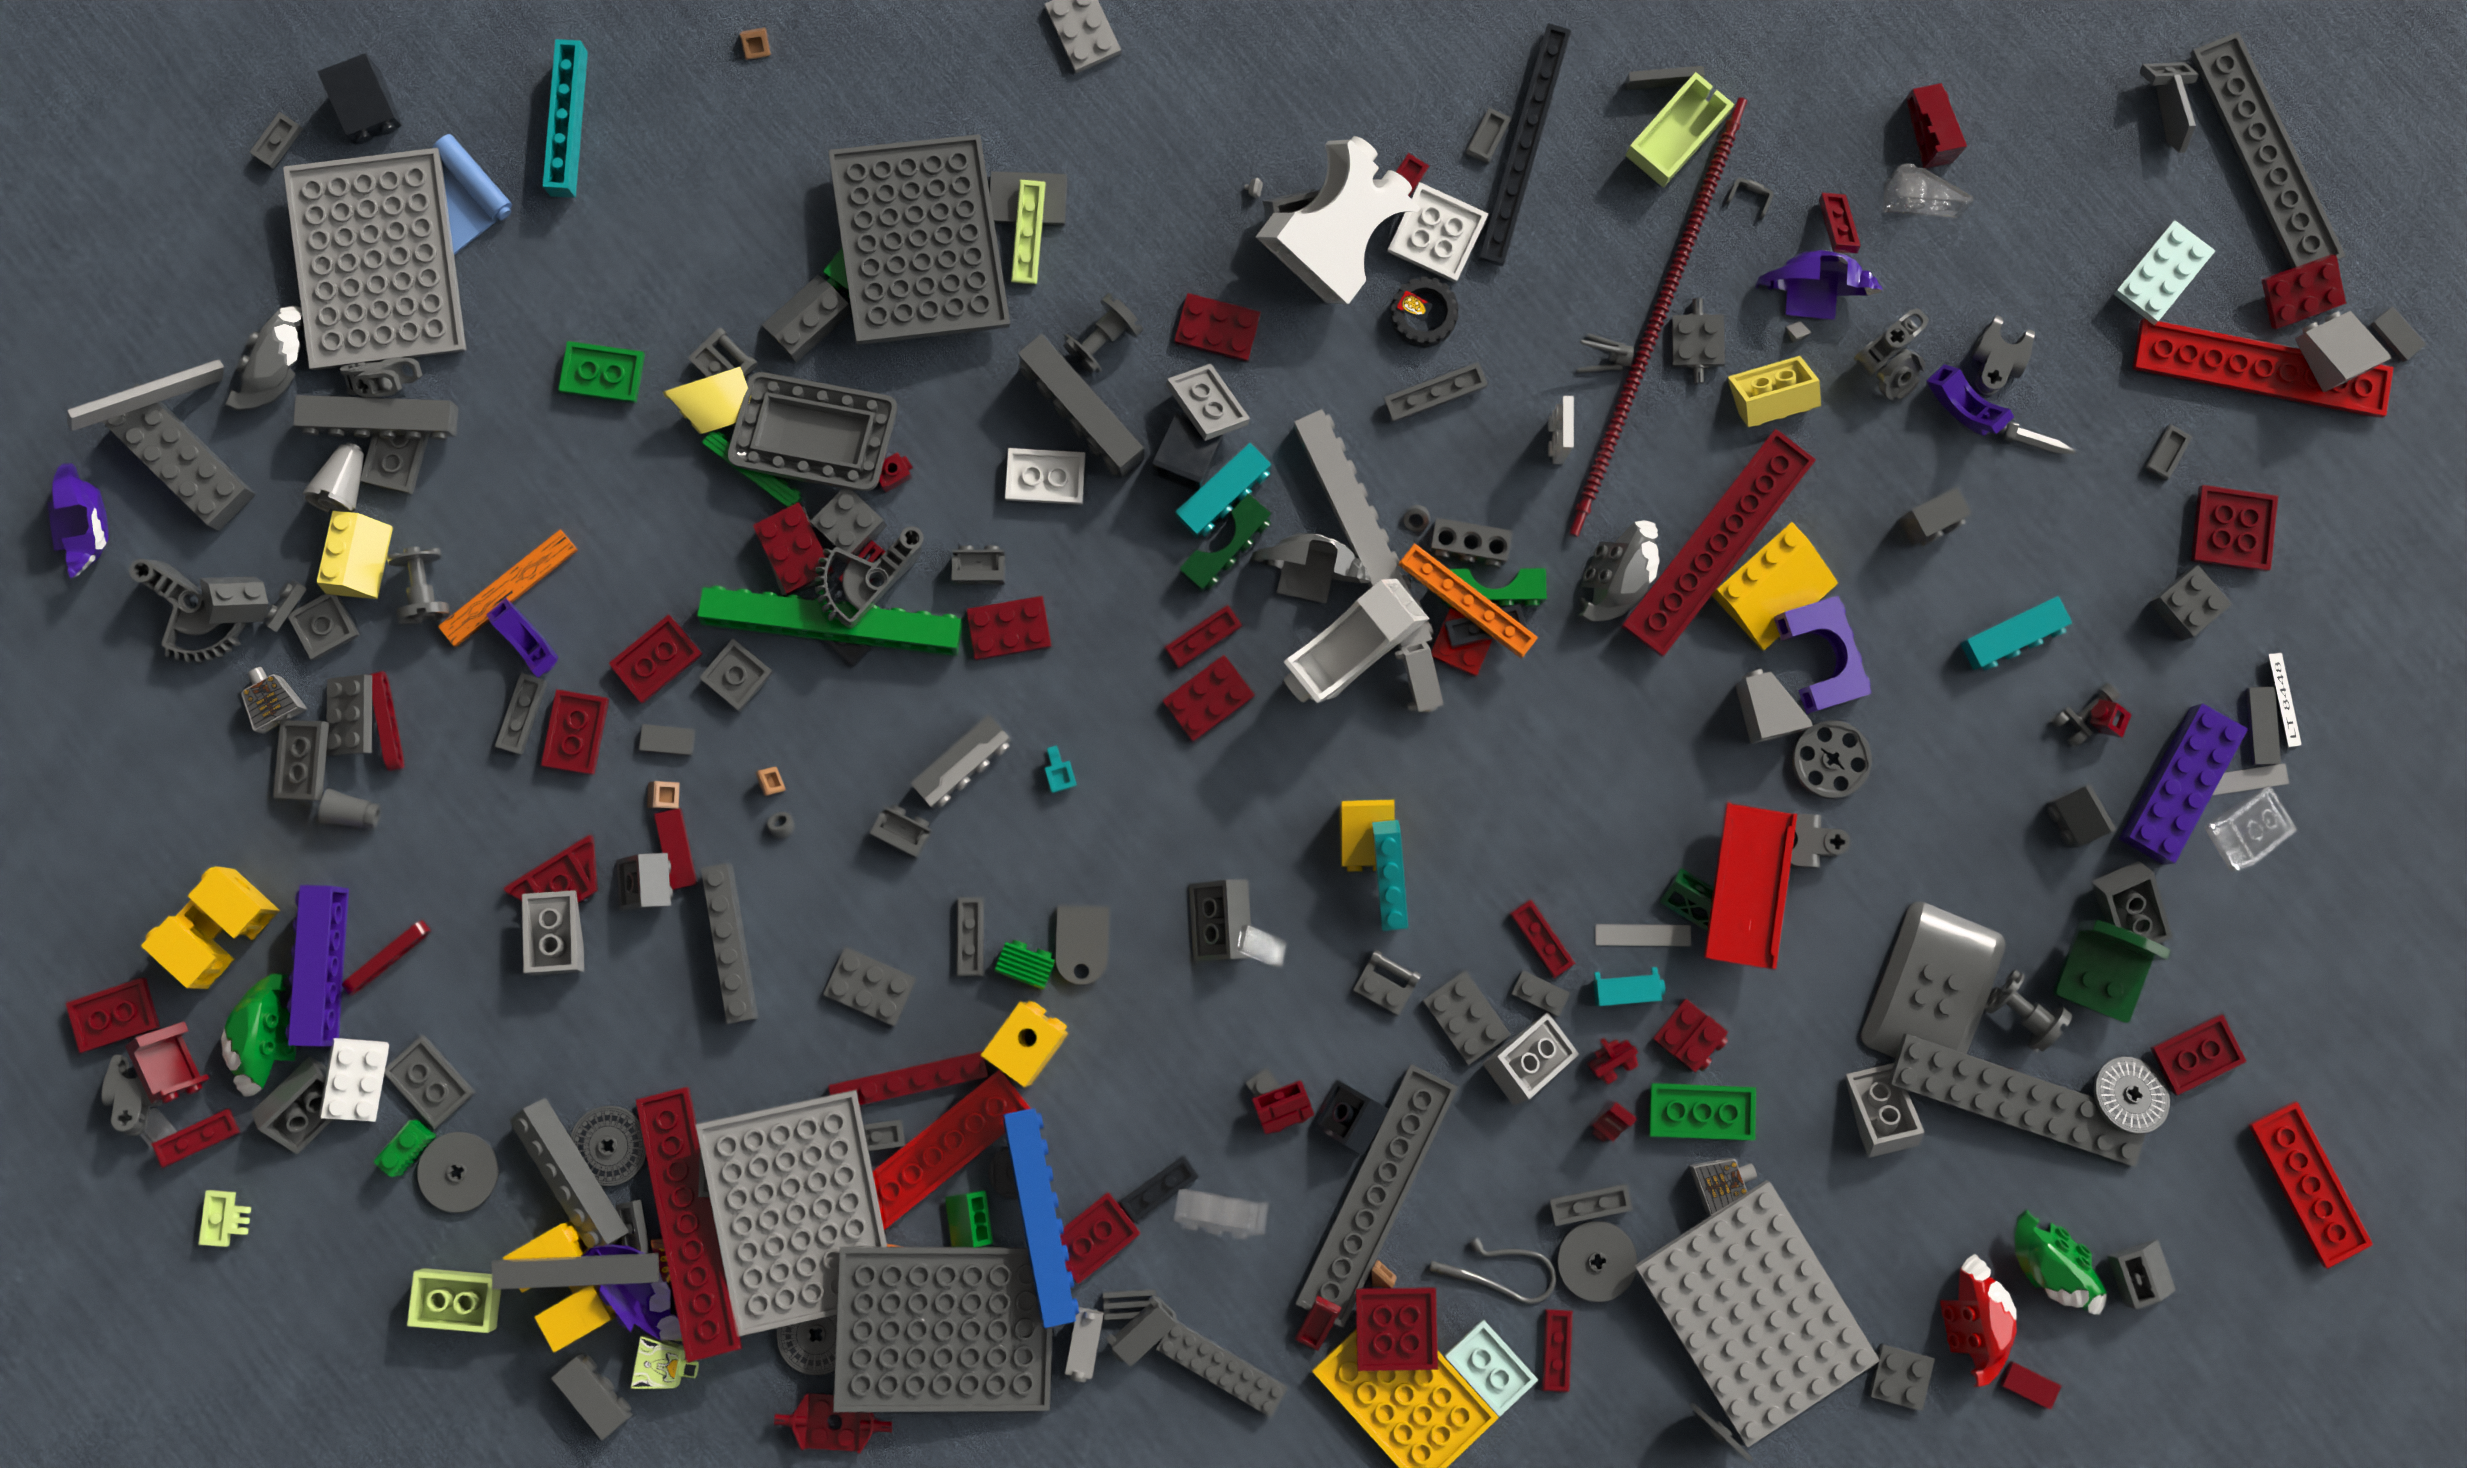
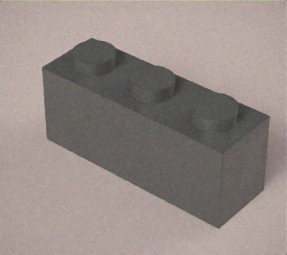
M582 1353L551 1379L598 1437L604 1440L632 1416V1413L629 1411L631 1407L623 1397L619 1398L615 1394L612 1382L597 1372V1365L590 1356L585 1357Z

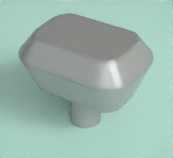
M1259 178L1251 180L1250 185H1245L1244 189L1249 190V195L1257 199L1261 195L1263 183Z

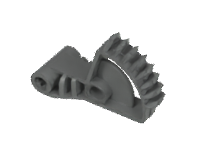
M912 526L906 527L901 532L900 537L875 563H871L837 547L833 551L824 549L823 555L826 558H819L818 563L823 567H816L815 573L820 576L815 577L814 582L820 585L815 588V593L823 594L818 597V603H826L822 607V612L832 611L827 619L832 621L837 618L847 628H853L885 592L919 559L923 544V534L920 529ZM834 559L848 564L842 578L843 590L848 601L859 610L852 619L846 617L836 607L828 591L827 575ZM872 578H880L883 581V585L874 587L869 581Z
M137 559L131 563L129 574L133 580L142 582L173 604V610L162 641V646L166 647V657L174 655L175 660L181 661L184 658L185 662H192L194 659L196 662H203L205 657L207 661H212L214 655L218 658L223 657V650L228 653L232 652L231 644L234 646L240 645L237 637L245 628L246 622L235 623L231 631L221 641L208 648L192 651L176 646L175 642L179 632L187 635H202L214 630L220 623H208L202 590L176 569L163 561ZM193 595L198 598V605L195 608H192L190 605V599Z

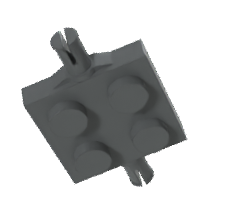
M1697 298L1692 299L1693 313L1672 316V367H1686L1693 370V384H1698L1699 375V385L1704 384V369L1724 367L1725 365L1724 314L1709 315L1703 313V298L1698 299V308Z

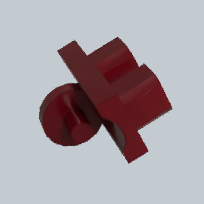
M1603 1037L1599 1040L1602 1048L1594 1052L1596 1058L1587 1063L1590 1070L1598 1078L1600 1077L1606 1085H1609L1617 1079L1614 1068L1621 1064L1626 1072L1638 1067L1639 1064L1636 1058L1638 1051L1627 1039L1620 1043L1617 1039L1608 1043Z

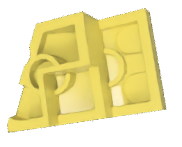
M737 367L663 391V394L666 398L671 399L680 409L679 412L690 420L692 426L700 434L737 422L743 397L748 387L741 367Z

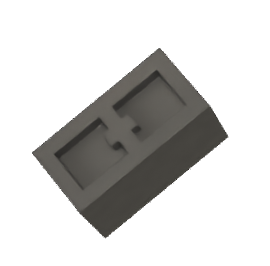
M963 545L958 546V550H952L954 555L952 556V582L954 585L1005 584L1006 554L1004 550H999V546L988 545L984 546V550H974L973 546Z
M892 804L891 808L884 805L883 808L885 810L880 813L870 834L919 858L933 830L928 828L929 822L915 816L914 820L904 816L906 810Z

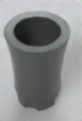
M328 788L321 800L318 820L320 824H337L361 829H375L380 820L381 805Z

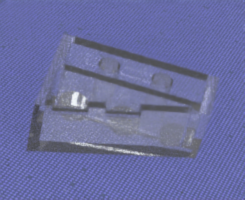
M1179 1189L1174 1221L1182 1223V1228L1197 1230L1198 1226L1207 1228V1233L1222 1235L1223 1231L1232 1232L1233 1238L1247 1240L1250 1235L1265 1234L1269 1202H1253L1245 1200V1198H1232L1221 1196L1220 1194Z

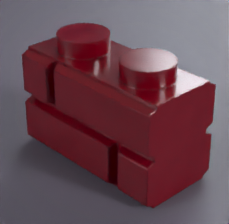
M1301 1080L1252 1098L1265 1135L1271 1132H1280L1284 1127L1294 1123H1303L1308 1118L1315 1116Z

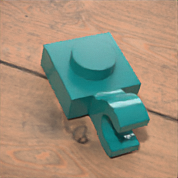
M1057 745L1047 748L1052 766L1046 767L1045 771L1052 793L1077 786L1070 760L1062 763Z

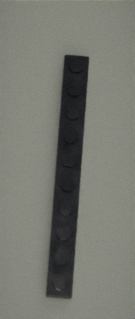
M1547 23L1479 260L1504 266L1571 34L1570 29Z

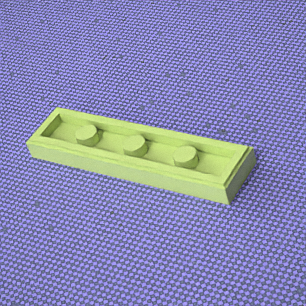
M1020 180L1012 283L1037 285L1046 183L1042 181Z

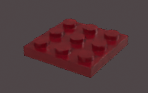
M2208 485L2199 486L2191 561L2262 572L2271 571L2278 495Z
M1436 1287L1355 1288L1357 1371L1438 1370Z

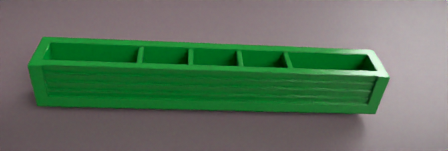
M711 431L702 443L787 508L798 502L801 503L803 500L800 496L801 493L795 488L791 490L787 487L788 483L782 478L778 480L773 475L734 466L728 458L731 440L727 442L724 439L725 436L719 431L716 433Z

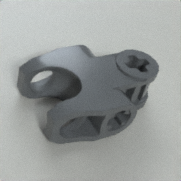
M1920 309L1910 310L1880 337L1863 348L1853 359L1855 361L1858 360L1868 371V376L1871 377L1894 355L1909 344L1927 326L1929 319ZM1917 316L1921 321L1920 327L1918 328L1908 317Z
M1996 315L1991 320L1982 336L1977 340L1971 355V359L1982 363L1974 381L1975 389L1979 394L1992 396L2005 385L2009 375L2017 379L2021 377L2032 354L2035 331L2027 329L2020 337L2018 343L2012 345L2005 342L2001 337L2000 330L2003 318Z
M402 357L385 359L374 363H353L340 368V372L344 375L347 394L359 395L365 398L393 395L402 389L401 384L413 383L423 376L419 362L412 358ZM404 364L412 368L413 376H406L402 369Z
M1797 814L1790 866L1820 868V856L1832 857L1847 852L1851 843L1849 835L1841 829L1821 828V815ZM1835 838V841L1840 842V846L1835 847L1833 844H1830V840Z
M114 1055L103 1081L102 1102L104 1106H113L111 1124L116 1130L128 1136H138L147 1128L150 1106H161L163 1102L161 1100L151 1104L139 1076L130 1079L128 1058L122 1055Z

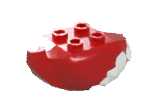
M1976 1254L1969 1257L1960 1268L1959 1301L1940 1300L1950 1351L1969 1353L1976 1365V1368L1970 1371L1976 1378V1384L1973 1386L1980 1387L1989 1385L2000 1373L2010 1354L2017 1327L2016 1308L2010 1294L2000 1283L1990 1277L1991 1269Z

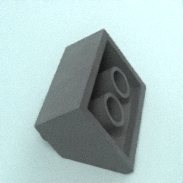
M817 275L765 321L762 327L797 363L844 321L852 311L845 299L828 282Z
M1219 880L1189 884L1194 962L1253 958L1248 880Z
M309 1056L251 1112L258 1130L296 1154L306 1147L333 1120L320 1118L319 1115L327 1067Z

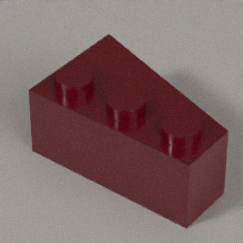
M1942 83L1912 89L1906 97L1923 168L1953 163L1967 147V144L1949 102L1947 91H1945Z

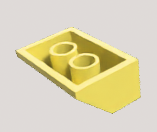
M1801 356L1728 377L1738 413L1748 427L1759 426L1768 421L1783 419L1789 415L1806 412L1821 406L1820 380Z
M332 511L316 583L326 594L378 599L393 530L392 526L359 513Z

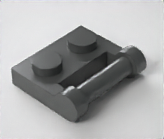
M718 328L688 357L706 377L734 369L714 348L719 343L742 364L740 367L744 377L758 365V362L753 357L749 358L727 337V332L723 328Z
M1375 949L1353 991L1399 1016L1418 983L1421 974L1416 971L1411 972L1382 956V952ZM1376 964L1406 980L1405 988L1375 973L1373 970Z

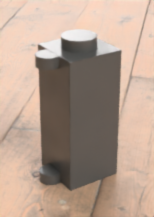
M1152 1295L1149 1298L1151 1303L1115 1336L1110 1334L1106 1338L1112 1345L1113 1355L1120 1362L1125 1361L1130 1367L1177 1325L1176 1313L1159 1296Z

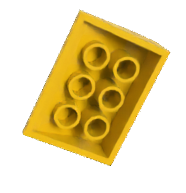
M1791 522L1719 586L1712 596L1760 649L1764 651L1780 636L1774 616L1818 602L1838 582L1809 539Z

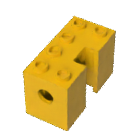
M215 866L206 870L201 876L202 881L189 893L188 897L191 900L176 916H168L159 927L150 930L145 936L147 940L141 945L186 988L208 989L235 960L213 940L223 929L233 938L240 934L246 935L253 940L280 911L235 869Z
M1028 1001L1027 1003L1019 1002L981 1054L1023 1087L1034 1083L1069 1035L1065 1031L1067 1025L1056 1017L1054 1019L1046 1017L1044 1015L1046 1010L1033 1001ZM1029 1029L1034 1030L1037 1035L1036 1043L1033 1046L1028 1045L1025 1040L1026 1032Z
M569 1221L556 1226L504 1256L503 1259L580 1257L589 1249L584 1244L575 1226ZM601 1285L569 1286L573 1293L571 1296L535 1316L553 1352L570 1345L616 1318V1312L611 1305L607 1306L600 1297ZM519 1288V1289H520L521 1293H523V1292L527 1291V1290L530 1289V1288Z

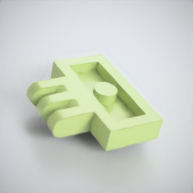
M206 1190L199 1244L226 1247L230 1244L231 1234H248V1228H239L238 1224H249L250 1218L239 1216L240 1213H251V1207L234 1206L236 1192Z

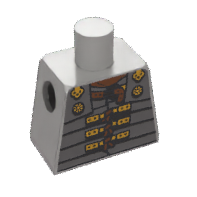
M262 667L255 668L247 673L253 685L242 691V697L254 731L264 734L279 726L280 720H290L307 710L303 702L281 676L273 674L267 677Z
M1733 1158L1689 1165L1704 1209L1709 1215L1716 1214L1748 1193L1745 1183L1757 1179V1173L1752 1163L1738 1167L1736 1160Z

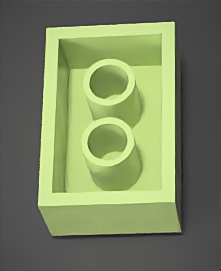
M425 1268L414 1271L407 1326L491 1332L497 1329L501 1289H492V1274Z

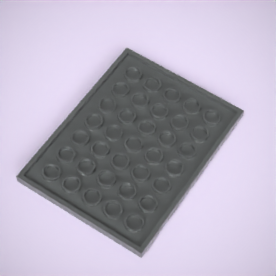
M980 134L828 150L856 345L1010 328Z
M840 1246L834 1412L1050 1411L1052 1327L1043 1328L1041 1324L1027 1247Z

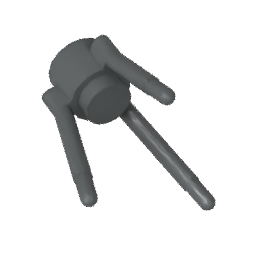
M1590 333L1587 334V338L1596 342L1580 340L1581 345L1609 351V361L1614 363L1577 368V373L1605 370L1622 371L1623 366L1631 365L1634 351L1633 346H1627L1625 343L1614 342Z

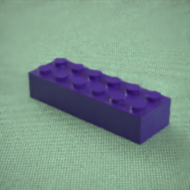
M2203 703L2191 706L2121 833L2119 840L2162 865L2176 863L2248 729Z
M300 885L299 891L296 893L295 903L298 907V915L293 923L296 943L293 944L291 951L292 959L294 960V970L290 973L292 997L288 1000V1012L291 1013L290 1024L286 1028V1038L289 1040L288 1045L332 1046L333 1038H339L342 1001L341 984L343 983L349 888Z

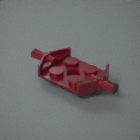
M807 1393L795 1413L791 1415L775 1413L774 1417L776 1419L774 1425L792 1427L801 1450L811 1448L857 1451L860 1454L873 1433H892L893 1421H878V1418L874 1417L873 1412H834V1395ZM836 1414L841 1417L842 1426L839 1429H833L829 1426L828 1418L830 1415Z

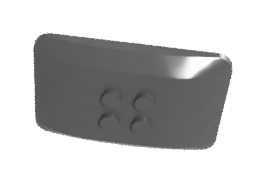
M758 372L750 377L728 450L729 461L734 466L773 476L851 490L870 491L877 486L897 415L898 406L892 397L765 372Z
M1915 902L1909 905L1861 1029L1860 1037L1863 1044L1896 1059L1904 1033L1967 1054L2003 957L2006 945L2003 936L1994 930L1925 902Z

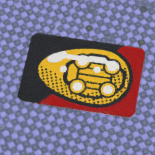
M1405 291L1397 308L1424 322L1432 308V304L1409 291Z

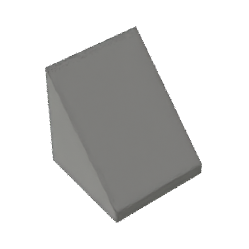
M1801 321L1786 326L1793 343L1807 338L1811 333Z

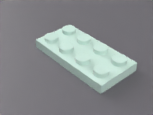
M2174 220L2114 295L2155 325L2213 255L2215 250Z

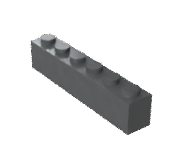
M296 395L293 426L301 430L302 434L308 436H318L319 432L334 437H344V433H350L356 437L369 438L370 434H378L380 437L394 439L396 435H405V438L420 440L421 436H431V439L445 441L447 437H456L458 407L452 401Z
M724 863L703 867L701 871L727 1024L759 1019L733 865Z
M546 1098L523 1108L509 1120L588 1249L595 1246L612 1245L629 1233Z

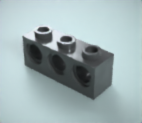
M1436 518L1429 552L1435 553L1434 556L1441 559H1450V556L1459 557L1460 561L1464 563H1475L1476 560L1485 562V565L1488 567L1500 568L1501 565H1505L1508 561L1512 531ZM1446 534L1450 536L1452 543L1450 545H1442L1438 540V536ZM1473 539L1477 544V548L1474 550L1467 549L1464 546V540ZM1491 543L1499 544L1502 548V553L1493 554L1489 549V545Z

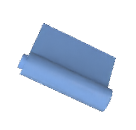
M447 134L441 137L432 148H438L442 161L453 252L456 254L495 222L507 218L511 214L512 203L453 135Z

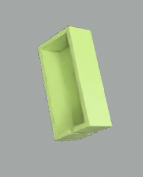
M1696 72L1630 145L1625 155L1663 188L1722 123L1734 106L1718 90L1715 91L1709 102L1705 99L1708 97L1713 86Z

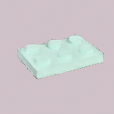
M1483 1319L1444 1355L1499 1417L1538 1381L1533 1373Z

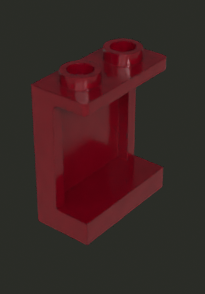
M185 1022L136 1037L125 1046L151 1104L161 1100L163 1104L171 1102L179 1097L178 1094L186 1092L187 1095L202 1090V1084L209 1080L208 1074L200 1076L182 1036L189 1031Z

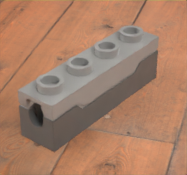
M988 714L910 784L933 809L936 806L941 808L951 799L949 795L956 788L959 791L970 783L969 777L976 771L981 773L990 765L989 759L995 754L997 756L1002 755L1010 747L1008 743L1011 739Z

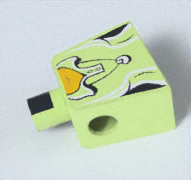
M646 1333L640 1337L631 1388H676L680 1384L681 1376L696 1378L699 1363H687L684 1346L668 1340L661 1341L653 1335Z

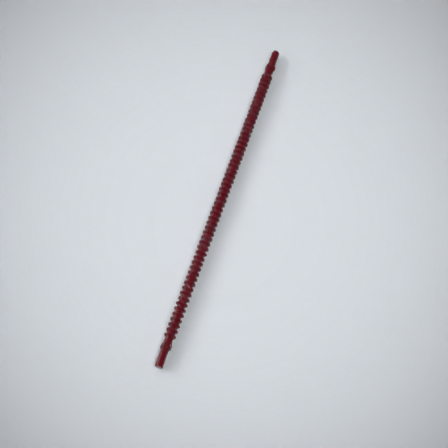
M1738 98L1731 118L1725 123V133L1721 134L1722 139L1718 141L1720 146L1716 147L1717 152L1713 154L1715 159L1710 161L1712 166L1708 167L1710 172L1705 174L1707 179L1703 180L1704 185L1700 187L1702 192L1698 193L1699 198L1695 200L1697 205L1693 206L1694 212L1690 213L1692 218L1687 220L1689 225L1685 226L1687 231L1682 233L1684 238L1680 239L1681 245L1677 246L1679 251L1675 252L1676 258L1672 259L1674 265H1670L1671 271L1667 272L1669 278H1665L1666 284L1662 285L1664 291L1659 293L1661 298H1657L1658 304L1654 306L1656 311L1651 313L1653 318L1649 319L1651 324L1646 326L1648 331L1644 332L1646 337L1641 339L1643 344L1638 346L1640 351L1636 352L1638 357L1633 359L1635 364L1631 365L1632 371L1628 372L1630 378H1626L1627 384L1623 385L1625 391L1620 393L1622 398L1618 399L1620 404L1615 406L1617 411L1612 413L1614 418L1610 419L1612 424L1607 426L1609 431L1605 432L1607 437L1602 439L1604 445H1600L1601 452H1597L1599 458L1594 460L1596 465L1592 466L1593 472L1589 473L1591 478L1586 480L1588 485L1584 486L1586 491L1581 493L1583 498L1576 506L1575 510L1577 513L1569 531V535L1573 537H1579L1586 516L1591 513V503L1596 500L1594 495L1599 493L1597 487H1601L1600 480L1604 479L1602 474L1607 472L1605 467L1609 466L1607 461L1612 459L1610 454L1615 452L1613 447L1617 446L1615 441L1620 439L1618 433H1622L1621 427L1625 426L1623 420L1628 418L1626 413L1630 412L1628 407L1633 405L1631 400L1635 399L1634 393L1638 392L1636 387L1641 385L1639 380L1643 379L1641 374L1646 372L1644 366H1648L1647 360L1651 359L1649 353L1654 351L1652 346L1656 345L1654 340L1659 338L1657 333L1661 332L1659 327L1664 325L1662 320L1667 318L1665 313L1669 312L1667 307L1672 305L1670 300L1674 299L1672 294L1677 292L1675 287L1679 286L1678 280L1682 279L1680 274L1685 272L1683 267L1687 266L1685 260L1690 259L1688 255L1692 253L1690 247L1695 245L1693 241L1697 240L1696 234L1700 232L1698 227H1702L1701 221L1705 219L1703 214H1707L1706 208L1710 206L1708 201L1713 199L1711 195L1715 193L1713 188L1718 186L1716 181L1720 180L1719 175L1723 173L1721 168L1726 166L1724 163L1728 160L1726 155L1731 153L1729 149L1733 147L1731 142L1736 140L1734 135L1741 127L1740 120L1748 102L1745 98Z

